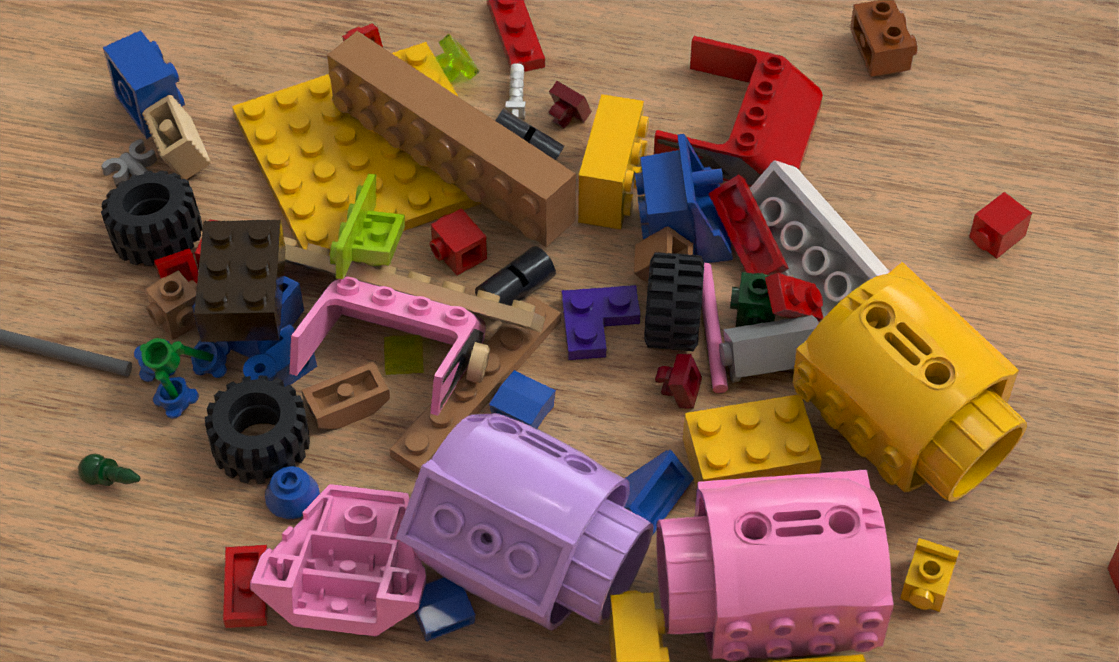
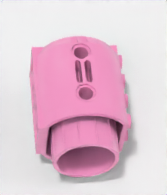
M867 470L698 482L694 517L657 521L656 556L660 604L664 612L666 634L704 632L706 646L711 659L724 658L727 661H740L745 658L824 655L852 649L865 652L883 646L894 606L891 594L890 559L883 515L878 499L873 490L870 489Z

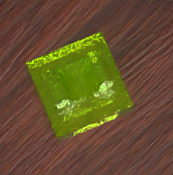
M448 34L439 41L445 53L439 54L436 60L449 82L455 80L460 72L469 80L480 72L467 49L454 37Z

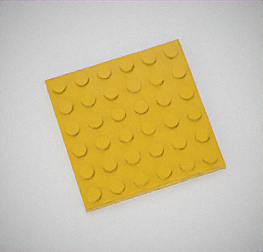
M427 42L392 53L458 96ZM329 74L232 106L233 115L299 248L307 250L309 243L330 250L332 242H338L340 225L342 222H347L350 203L355 204L357 187L364 185L368 174H376V206L374 211L405 215V228L403 231L434 221L444 215H449L460 208L465 210L481 204L480 202L472 201L464 191L455 185L444 182L437 173L427 166H421L416 163L412 156L400 148L392 147L384 137L375 131L367 130L360 121L350 114L339 111L332 101Z

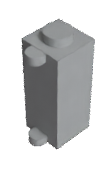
M813 315L724 329L725 343L719 344V352L722 365L729 368L732 383L740 382L741 377L794 369L796 348L807 340L819 322Z

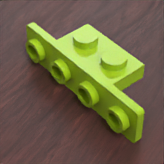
M368 174L364 185L357 187L355 204L350 203L347 222H342L340 225L338 242H332L330 264L335 265L336 279L344 280L352 261L363 262L369 266H389L405 228V215L374 211L376 206V174Z

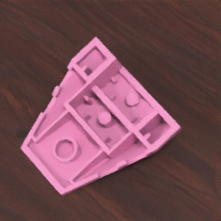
M329 484L303 511V519L294 528L289 526L282 533V541L273 550L268 548L261 555L250 582L251 590L294 627L378 636L419 609L426 583L425 568L422 566V561L417 556L413 547L396 539L410 500L408 493Z

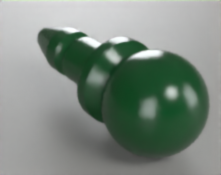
M100 454L86 455L78 465V474L81 480L89 485L100 484L102 486H110L114 482L128 485L137 483L141 479L133 470L119 467L114 459L105 458Z

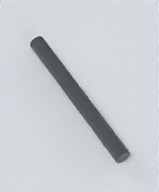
M0 329V345L126 377L130 375L132 370V362Z

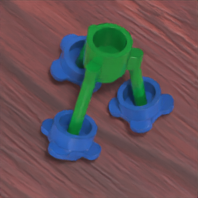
M155 338L146 344L138 346L134 351V357L138 360L141 367L139 376L143 381L151 382L156 378L161 382L153 397V402L156 406H162L166 410L165 413L168 418L174 419L179 417L189 404H194L199 398L197 390L190 389L186 385L184 378H169V376L174 375L177 371L180 355L191 356L195 374L202 376L205 373H209L215 378H221L227 371L225 364L231 347L227 341L215 343L201 342L199 340L197 345L191 348L184 346L180 341L170 344L165 339Z

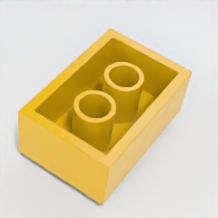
M601 94L579 172V223L621 230L624 216H631L634 195L630 193H632L633 188L637 189L635 173L641 172V167H637V165L641 161L640 157L646 156L648 141L642 140V138H646L649 126V117L643 116L644 101Z
M798 394L685 413L683 442L696 490L698 482L814 474L820 472L821 455L803 399Z

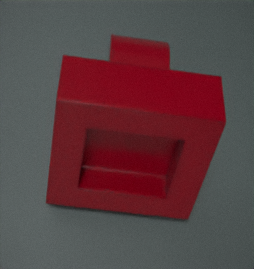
M556 81L550 89L549 93L554 104L548 113L554 117L553 123L563 129L569 125L573 117L584 123L592 113L585 96L561 82Z
M677 354L673 367H658L655 381L656 383H663L661 394L673 396L679 408L694 409L702 376L692 354Z

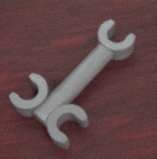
M141 139L136 140L130 145L129 153L125 152L119 158H111L103 162L101 165L103 174L108 176L114 171H119L113 175L115 185L121 181L128 180L130 174L132 176L135 174L137 176L142 175L148 171L145 167H149L156 162L155 151L151 149L145 154H140L146 150L144 141Z

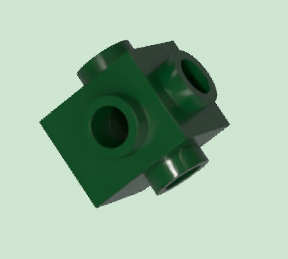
M742 272L740 287L732 286L730 309L737 310L735 327L775 321V314L772 312L765 277L770 275Z

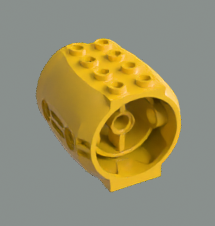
M903 262L888 274L876 276L848 294L822 319L807 340L796 348L793 387L797 394L804 401H811L821 412L823 419L830 427L837 429L860 456L866 457L874 464L881 477L890 485L896 484L903 492L912 491L927 482L940 496L949 502L962 498L984 481L1006 459L1021 440L1027 428L1026 421L1008 404L1019 369Z

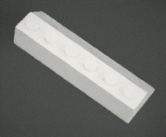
M774 160L751 186V193L789 269L781 274L816 284L823 298V305L821 307L823 318L857 287L876 276L890 272L796 167Z

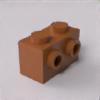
M876 0L854 4L850 30L870 76L874 77L911 70L913 55L917 54V42L915 36L909 34L906 27L905 14L902 10H898L895 1Z

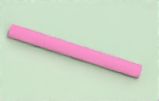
M704 263L702 312L712 388L715 393H724L728 390L726 368L722 365L719 352V344L722 343L712 266L709 263Z

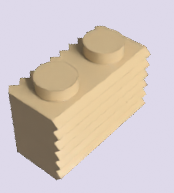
M167 95L143 111L142 115L154 139L155 147L160 153L159 156L176 174L180 175L181 179L187 180L210 165V158L191 116L185 112L173 95Z

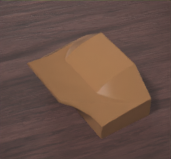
M374 361L302 389V396L318 428L339 429L376 413L390 399V392Z

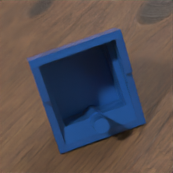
M678 134L679 150L640 157L642 172L635 173L637 195L645 194V196H638L641 224H643L641 225L643 240L669 226L693 243V255H700L704 263L733 260L730 237L708 194L723 183L722 168H704L685 134Z

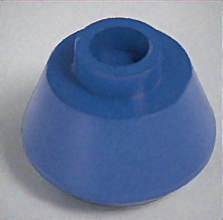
M294 466L284 467L272 476L265 491V502L268 509L280 518L303 517V511L320 495L319 486L315 479L303 469Z

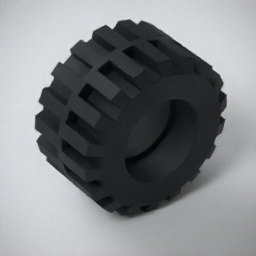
M147 171L142 175L137 176L135 174L130 176L128 180L116 184L117 188L110 190L106 195L107 199L102 202L101 214L113 249L122 260H129L130 264L139 265L144 263V266H153L155 264L154 260L186 249L191 250L194 247L193 242L199 241L201 237L200 231L203 230V223L192 187H190L186 179H181L180 175L176 173L168 175L167 171H159L157 173Z
M655 252L652 256L649 267L644 341L647 348L694 351L697 347L704 277V262L700 255Z
M259 375L257 380H251V377L247 376L242 378L243 382L236 384L232 381L226 385L227 390L225 392L219 390L214 395L215 402H209L206 409L208 416H205V427L212 455L219 469H225V474L232 479L238 475L240 482L248 484L251 479H255L257 484H266L265 479L272 478L278 470L289 466L296 467L295 462H303L306 457L305 450L309 449L310 434L303 400L300 395H296V389L291 385L284 387L283 380L278 378L268 381V376ZM266 423L275 426L267 433L257 436L241 434L246 428L255 424Z

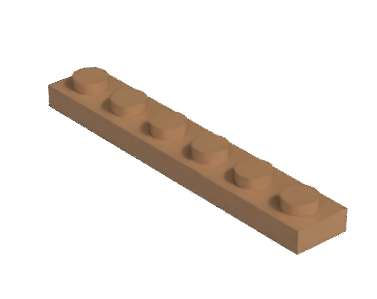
M530 295L524 302L536 306L534 312L545 317L542 331L537 332L504 323L485 344L489 345L490 353L482 382L476 383L466 380L467 367L439 415L430 414V404L390 448V457L419 475L421 466L433 458L452 429L467 416L479 414L495 396L508 376L514 370L517 371L561 322V312Z

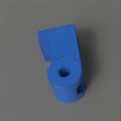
M289 324L280 330V342L268 349L264 354L254 355L244 363L243 374L244 377L250 376L251 380H257L259 375L268 376V381L278 378L283 380L285 387L293 384L317 367L315 353L312 354L297 376L289 374L291 335L295 331Z

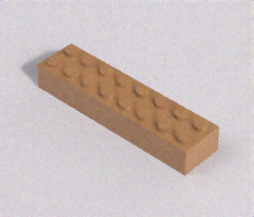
M358 31L327 54L332 101L336 108L342 113H348L360 121L367 130H373L384 137L392 147L400 148L412 156L416 163L421 166H427L437 173L444 182L455 185L464 191L472 201L480 202L492 210L500 220L508 221L520 229L527 238L536 240L545 247H548L575 222L576 173Z

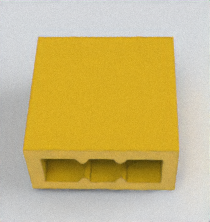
M629 590L619 595H610L609 642L611 662H669L668 648L663 647L662 634H665L663 608L655 609L654 593H641L640 591Z

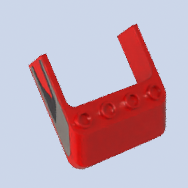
M693 36L690 69L749 83L731 135L726 143L714 144L687 137L703 167H710L711 169L722 168L724 181H729L739 174L745 178L749 187L757 181L774 160L796 167L800 171L821 109L823 93L820 87L781 55ZM656 130L653 155L679 150L677 134Z

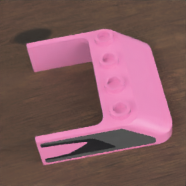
M345 277L344 280L338 279L333 281L291 335L289 374L295 376L299 374L342 314L441 341L453 346L434 375L430 414L438 416L469 366L475 342L483 343L486 324L482 318L463 307L449 306L431 301L426 297L413 296L394 291L390 287H380L358 281L353 277Z

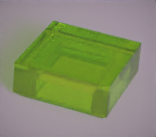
M422 336L384 337L386 375L424 373Z

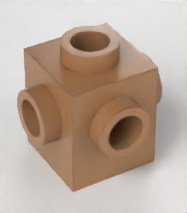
M179 271L166 278L159 279L154 285L146 289L150 305L146 306L148 315L156 326L161 325L172 340L197 327L192 308L196 301L197 284L193 280L188 282Z

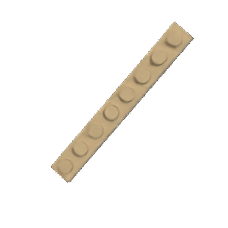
M284 236L286 247L285 262L336 276L335 265L330 264L329 249L309 243L307 250L295 247L296 240ZM352 261L345 276L380 287H390L394 291L426 297L431 301L449 306L463 307L473 314L537 332L542 331L545 317L534 312L536 306L513 300L512 306L499 303L500 296L478 290L477 296L464 293L465 286L449 281H443L442 287L429 284L431 277L409 271L408 277L396 275L397 268L390 265H380L371 268L362 265V262Z

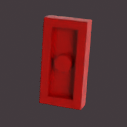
M781 273L765 277L773 314L790 319L813 315L818 321L823 319L821 310L823 298L816 284Z
M267 545L225 548L223 608L225 628L267 626L268 604L255 594L250 587V582L259 559L268 549Z

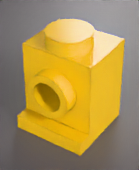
M919 538L900 599L910 602L919 609H932L940 612L959 551Z

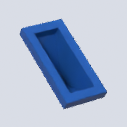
M666 450L625 477L629 481L630 491L624 508L653 524L654 534L657 521L666 518L694 477L672 450Z

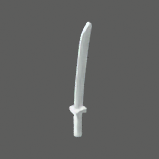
M516 63L510 67L509 101H506V110L521 119H525V102H523L522 98L524 66Z

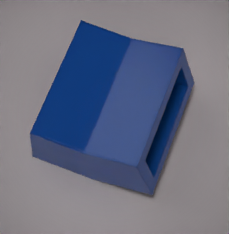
M514 370L502 383L489 403L491 414H501L538 429L543 419L554 407L556 390Z
M445 577L425 584L419 609L413 613L426 642L475 623V613L464 588Z

